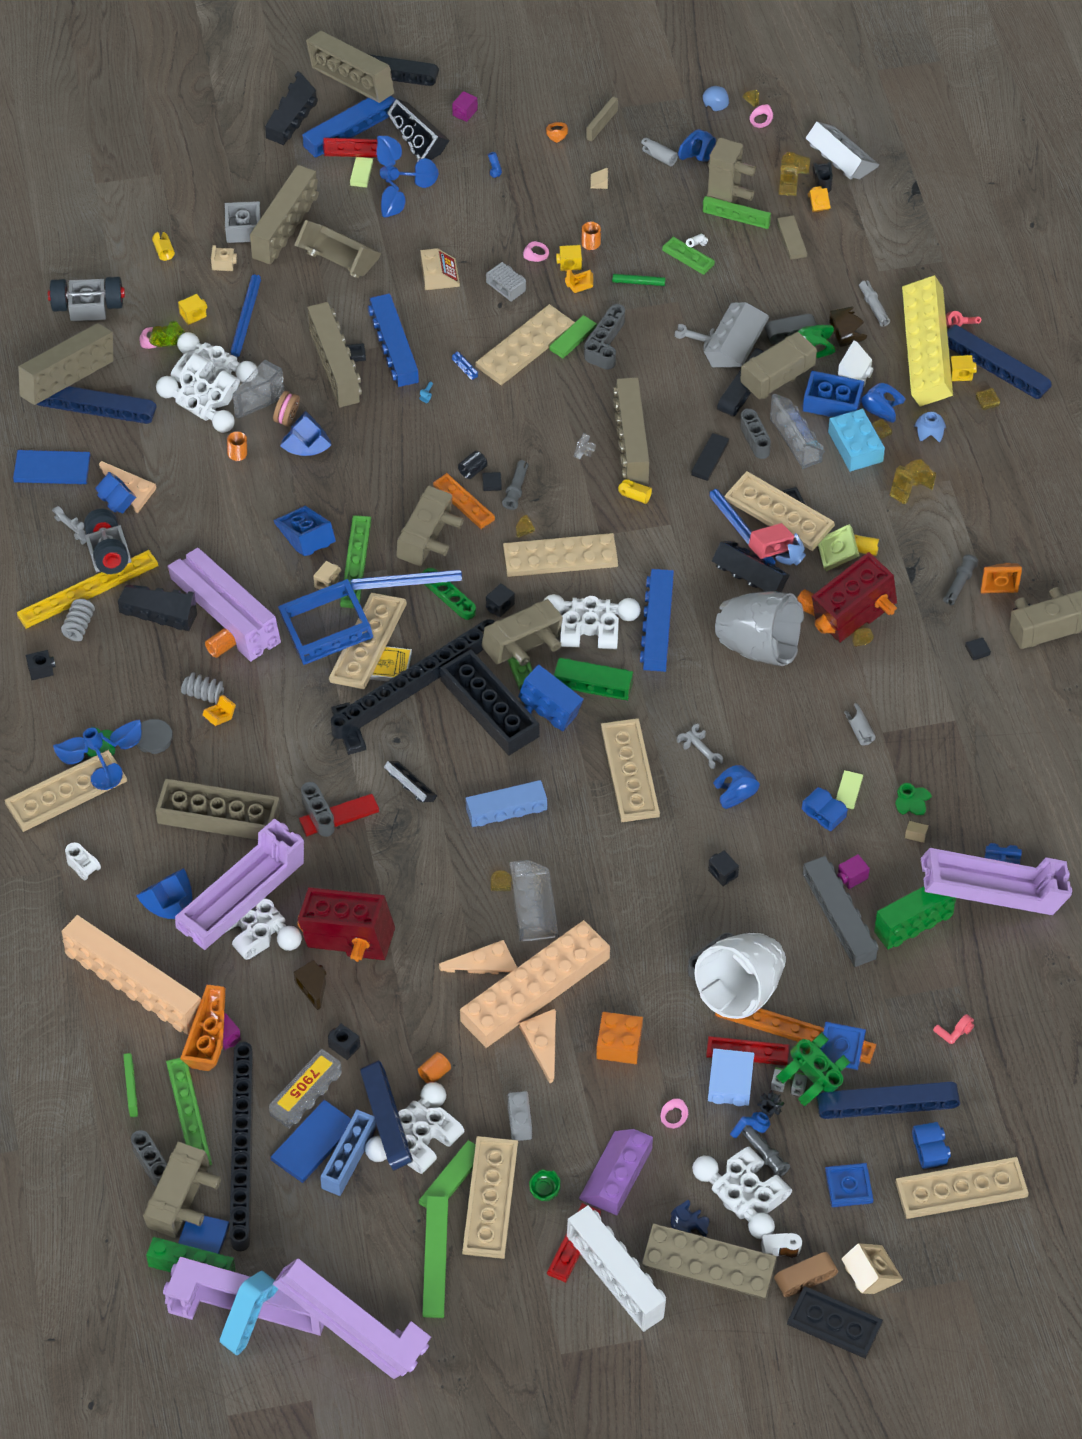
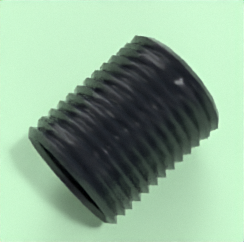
M474 451L458 464V469L465 478L472 479L487 467V459L481 452Z

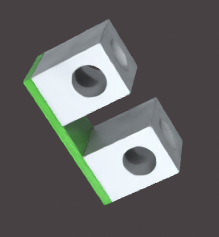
M775 1068L771 1090L783 1092L785 1083H781L776 1078L783 1069ZM796 1072L789 1078L793 1080L791 1094L801 1096L805 1091L807 1076L804 1073Z

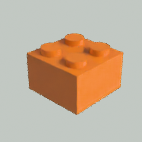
M602 1012L596 1059L637 1064L643 1017Z

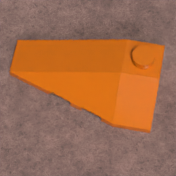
M206 985L180 1058L192 1069L210 1071L218 1062L223 1047L226 990L224 987Z

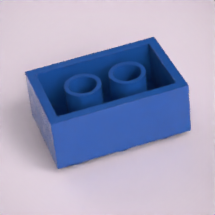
M811 371L804 395L803 411L836 417L859 410L863 397L864 381Z
M539 664L525 678L518 696L524 704L532 707L538 715L545 717L555 728H559L561 731H564L577 717L584 700Z

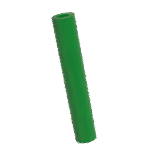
M613 274L612 282L665 286L666 278Z

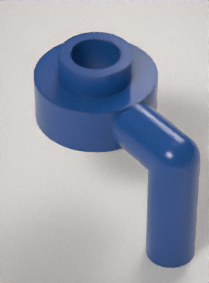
M754 1112L751 1117H741L730 1135L733 1138H737L746 1125H750L756 1131L764 1133L770 1126L769 1117L763 1112Z

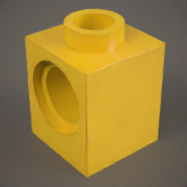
M581 245L560 246V253H556L557 264H560L561 271L569 269L582 270Z
M198 294L178 302L179 313L188 325L207 317V304Z
M972 355L950 357L952 381L973 380V373H976L977 366L976 362H973Z

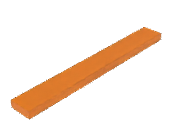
M762 1008L748 1017L739 1019L723 1017L715 1012L717 1017L797 1042L802 1039L812 1042L821 1032H824L823 1027ZM864 1040L861 1062L871 1063L876 1044Z

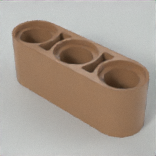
M823 1252L778 1272L774 1276V1280L784 1297H790L802 1292L804 1286L811 1288L833 1278L838 1273V1269L828 1252Z

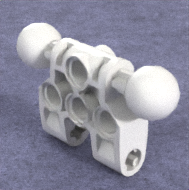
M186 332L178 338L177 346L184 355L173 368L171 377L181 383L179 377L181 371L195 353L212 363L205 379L210 383H213L223 370L230 374L232 371L236 372L237 378L243 383H251L258 376V368L253 362L243 361L239 363L237 362V357L225 352L220 346H211L206 342L200 344L198 337L194 333ZM190 377L188 384L192 382L193 377ZM207 385L203 387L202 392L206 390ZM221 394L216 397V401L220 399Z
M197 353L190 357L179 375L181 389L178 387L176 379L171 376L161 377L157 381L156 390L161 397H174L178 405L205 421L208 419L212 420L213 427L218 432L225 433L234 427L235 420L233 414L227 410L216 411V408L229 404L240 384V380L223 370L213 383L208 382L205 379L212 363ZM190 377H193L192 382L188 384ZM207 385L206 390L202 392L203 387ZM221 394L220 399L216 401V397ZM197 401V406L193 408L194 402Z
M556 594L548 595L544 598V600L549 599L563 617L560 641L562 647H579L580 636L585 634L588 636H599L598 648L617 649L619 618L615 614L619 615L624 621H634L638 618L641 611L639 603L632 598H625L619 604L610 603V599L601 600L595 596H587L582 599L573 598V601H564L560 595Z
M266 897L227 930L229 931L236 926L241 927L242 933L235 937L232 945L246 960L268 948L271 935L275 932L277 933V942L284 950L292 951L297 949L302 941L299 929L294 926H286L284 924L285 918L274 907L273 902Z
M430 1082L424 1085L420 1094L421 1099L418 1102L412 1101L408 1107L398 1112L408 1145L411 1147L410 1152L413 1158V1162L407 1165L420 1174L426 1171L437 1159L435 1153L427 1146L432 1138H436L446 1146H451L464 1133L463 1126L439 1107L443 1105L447 1094L444 1087L437 1082ZM380 1136L370 1138L365 1145V1152L368 1158L374 1162L386 1160L387 1157Z
M751 1147L744 1148L727 1160L726 1171L723 1176L718 1173V1163L714 1158L705 1155L698 1157L692 1167L695 1177L700 1181L710 1182L713 1185L712 1191L723 1201L725 1208L735 1212L740 1219L746 1218L749 1222L748 1227L752 1236L762 1239V1235L772 1234L775 1225L768 1213L784 1202L791 1195L792 1189L778 1175L771 1177L765 1182L759 1181L755 1173L762 1168L764 1160Z

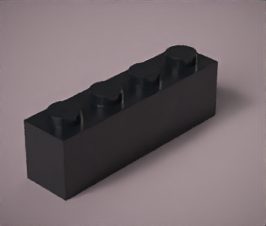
M299 71L295 74L296 81L294 84L290 83L288 86L287 96L281 98L279 110H274L265 126L266 139L282 145L291 139L294 131L300 127L301 122L304 118L308 117L310 110L318 102L316 89Z
M396 99L387 112L396 128L401 131L403 139L411 147V152L416 155L417 161L424 158L432 160L441 155L450 141L408 102Z
M735 541L720 542L712 559V562L717 564L716 567L718 569L732 572L733 577L740 580L743 578L748 581V585L754 588L760 587L763 589V592H782L790 574L771 563L764 564V559H760L753 554L750 555V550L739 547V543Z
M126 584L118 599L119 613L138 617L145 621L156 622L160 625L174 627L178 630L190 631L197 616L195 592L192 591L183 594L180 590L173 589L172 592H165L163 588L150 590L147 586Z

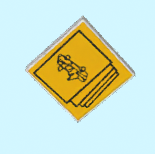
M385 647L370 679L389 681L408 669L412 649Z

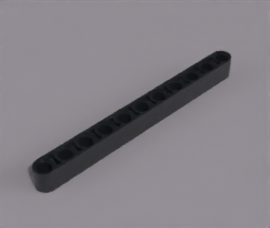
M484 620L331 717L332 736L336 739H343L353 731H356V729L368 724L439 679L440 667L470 649L475 654L483 651L484 628L493 624L495 620Z
M239 1042L234 1047L230 1239L232 1248L240 1252L248 1249L250 1245L254 1059L252 1046L247 1042ZM241 1107H246L244 1110H239ZM239 1162H245L243 1165H238ZM239 1199H244L243 1202H237ZM244 1218L242 1221H237L236 1219ZM240 1236H241V1237H244L242 1240H237V1239H236L237 1237H240Z

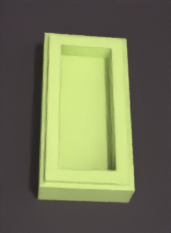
M356 157L350 186H368L373 165L372 158Z
M844 770L836 800L842 801L846 808L854 809L863 775Z

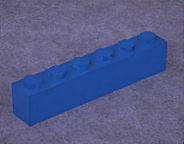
M389 96L381 103L371 98L361 101L357 105L348 108L346 111L302 134L303 146L315 158L324 154V138L351 139L390 117L387 112L396 99Z
M386 294L370 298V305L367 306L369 316H373L372 323L374 329L378 330V341H382V352L384 355H387L386 362L388 368L391 367L392 380H396L398 387L419 383L418 369L391 295Z
M651 569V576H647L646 587H649L650 591H646L645 602L649 603L648 606L644 607V617H647V621H643V632H646V636H642L641 647H645V650L641 651L640 662L644 663L643 670L666 672L674 570Z

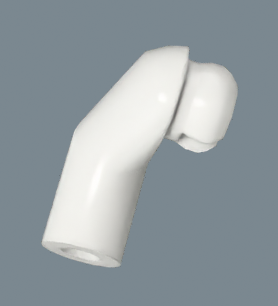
M699 234L687 239L686 245L688 247L698 244L705 246L708 238L703 234Z

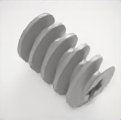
M76 599L72 602L64 624L61 627L63 635L68 639L78 642L82 641L83 635L86 632L85 629H87L90 618L95 611V606L90 601Z
M192 672L190 676L184 679L181 692L182 694H188L190 697L194 696L197 699L201 698L203 701L208 700L210 703L215 702L217 704L219 697L224 694L223 681H220L218 685H216V679L209 683V677H205L204 681H202L201 674L196 679L195 672Z

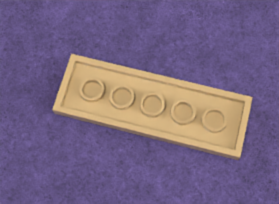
M549 304L476 361V367L498 384L503 385L546 351L575 322Z
M748 471L724 496L729 503L768 526L782 523L793 535L797 533L804 547L811 551L818 546L835 526L834 521Z
M614 533L503 543L507 577L618 567Z
M376 593L370 594L363 612L371 626L374 638L342 650L329 676L330 683L360 689L366 688L407 605L406 599ZM358 618V620H357V622H356L355 625H358V624L361 623V621H360L359 618Z
M639 718L601 723L602 736L621 822L660 817Z
M109 750L101 753L106 766L112 763L117 764ZM97 755L6 799L5 804L24 832L111 789L100 790L91 783L93 772L103 768ZM124 773L117 786L127 782V777Z
M477 1136L462 1251L464 1255L505 1259L518 1140Z
M1017 1157L896 1178L895 1182L906 1219L1028 1197V1190Z

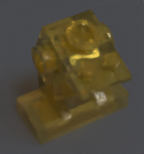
M787 152L782 157L779 195L796 196L798 173L809 174L810 158L793 152Z
M922 459L911 461L905 467L900 465L896 468L890 496L906 504L909 501L912 486L922 484L931 490L933 489L936 473Z

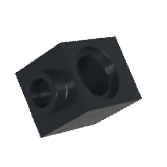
M501 583L486 596L487 610L498 617H501L515 605V593Z
M48 650L26 655L31 681L54 676L53 668L56 665L54 657L49 656Z
M724 850L719 854H714L709 859L708 871L722 886H725L738 877L739 865Z
M342 1023L337 1028H333L328 1034L329 1048L346 1060L361 1047L360 1036Z

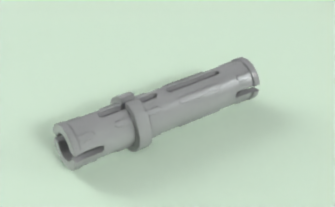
M868 280L866 282L862 281L859 284V288L865 296V301L870 305L880 326L883 327V324L884 326L888 325L890 319L878 300L877 292L872 289Z

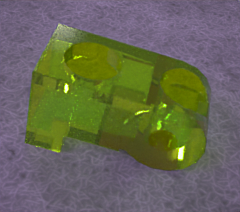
M172 321L168 326L164 327L155 326L152 329L149 342L156 347L177 345L179 336L185 333V331L177 321Z

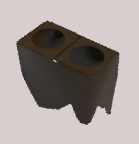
M853 306L830 311L829 323L834 327L833 332L840 347L851 345L853 341L858 343L867 339V335L855 332L864 321L858 316L853 315L855 312H850L854 308Z

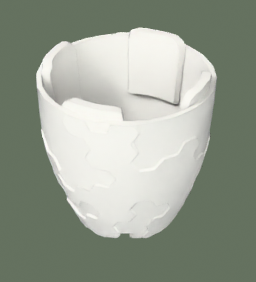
M761 933L740 934L716 942V944L701 953L695 964V980L702 1000L711 1010L723 1017L739 1019L752 1015L768 1001L776 990L786 963L785 952L779 942Z

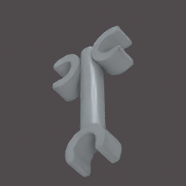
M679 324V331H675V337L678 339L689 337L705 342L704 351L714 335L713 328L710 330V336L687 330L683 324Z
M59 506L52 509L56 514L54 518L57 521L61 520L75 532V539H80L81 544H85L87 541L85 531L83 530V522L79 523L77 517L71 520Z
M699 724L693 725L692 731L678 735L677 742L686 741L683 744L684 749H688L692 742L709 759L708 764L710 768L715 769V760L720 764L723 763L722 755L718 753L713 754L701 741L705 737L706 731L696 732L699 730Z

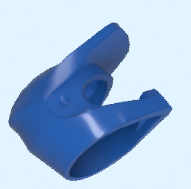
M701 129L693 131L681 144L678 151L679 159L685 160L697 156L696 158L699 161H709L710 154L716 145V138Z
M879 383L867 391L861 402L869 413L894 423L896 414L892 407L903 404L906 398L892 386ZM887 392L892 394L895 401L885 399L884 394Z
M735 765L726 769L713 782L716 789H727L720 797V804L724 809L731 808L750 798L760 787L754 774L742 765ZM727 777H732L731 783H724Z

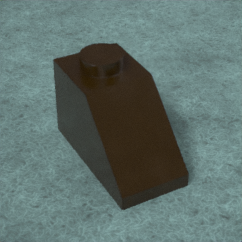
M312 960L294 971V981L313 1006L319 1010L326 986V971L322 965L318 966Z

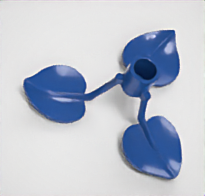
M377 136V159L381 165H384L380 170V176L392 185L384 190L381 199L382 217H389L400 213L405 207L404 194L398 192L399 187L391 180H396L399 175L415 176V184L426 188L436 182L439 173L433 161L426 158L420 159L416 163L415 172H399L396 167L392 166L396 164L395 160L400 159L402 155L401 145L392 137Z
M135 720L119 727L111 734L110 739L103 736L102 732L98 733L96 728H88L84 731L83 738H71L63 743L53 745V748L58 758L66 764H76L82 761L84 753L88 752V747L95 750L103 768L93 772L91 783L100 790L112 789L120 783L123 772L116 763L106 766L99 749L102 747L103 740L114 747L119 745L121 749L134 747L141 739V721Z

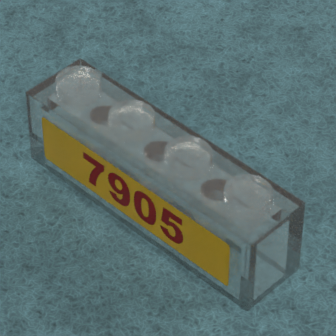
M321 1049L269 1105L270 1116L287 1128L297 1124L302 1118V1114L307 1109H311L315 1104V1100L320 1095H324L329 1085L341 1076V1061Z

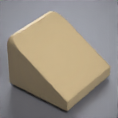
M608 168L591 174L590 188L608 189Z
M909 821L905 838L924 843L929 825Z

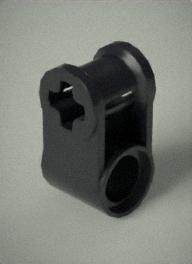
M827 162V164L813 163V177L815 178L816 187L827 188L828 193L832 190L833 174L831 162Z

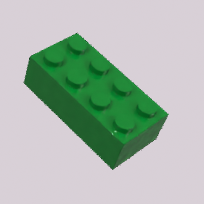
M923 886L878 910L874 933L887 950L892 947H898L903 941L915 938L925 929H931L938 922L950 919L954 913L956 898L925 892V887Z

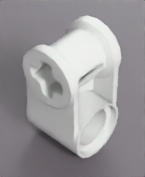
M74 842L67 845L65 849L67 863L76 871L80 878L87 880L92 872L101 869L98 860L79 843Z

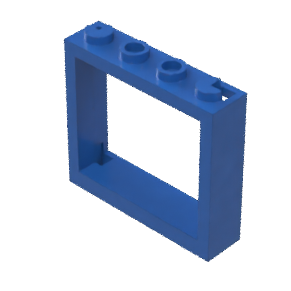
M348 579L278 606L281 618L303 665L374 638L371 626ZM348 595L361 623L302 646L290 618Z

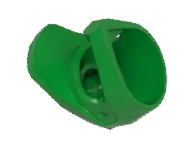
M806 326L798 330L814 347L818 344L826 346L824 350L816 352V359L836 352L835 347L827 341L833 334V326Z

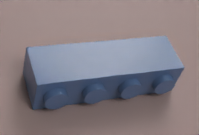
M539 780L466 797V810L472 827L484 826L488 823L501 822L505 819L522 817L527 814L540 813L547 810V797L542 782Z
M359 1110L355 1111L320 1176L321 1188L323 1190L341 1196L365 1151L366 1143L372 1138L376 1130L374 1116Z

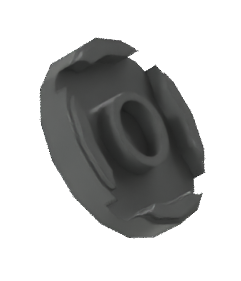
M150 719L141 723L142 735L139 743L136 745L137 748L145 753L158 754L170 747L173 733L171 727L165 721Z

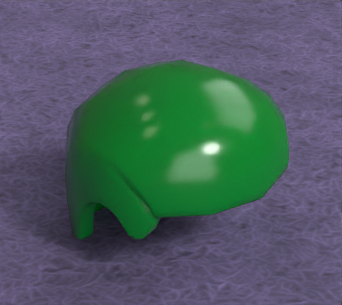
M542 1169L531 1177L529 1181L530 1193L537 1200L550 1201L557 1197L560 1192L561 1180L554 1170Z

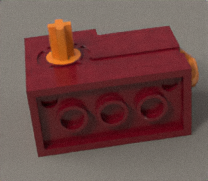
M870 552L866 553L812 595L815 626L822 634L830 633L841 643L866 622L871 624L885 612L888 615L894 614V611L897 609L895 606L897 596L894 575Z
M308 887L298 916V926L303 932L308 948L343 951L351 959H355L356 962H359L362 958L385 960L395 931V925L384 895Z

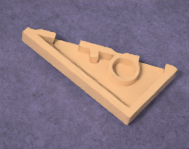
M103 461L99 463L105 476L108 472L115 474L136 495V499L131 505L134 511L138 513L156 490V484Z
M504 940L439 963L440 971L446 972L468 970V973L499 974V972H512L517 968Z
M555 1009L519 1023V1028L549 1083L553 1082L555 1073Z

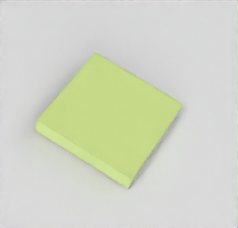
M850 524L827 534L818 544L822 563L826 571L860 556Z

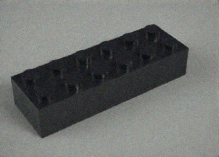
M471 649L440 667L441 682L508 756L540 737V724Z

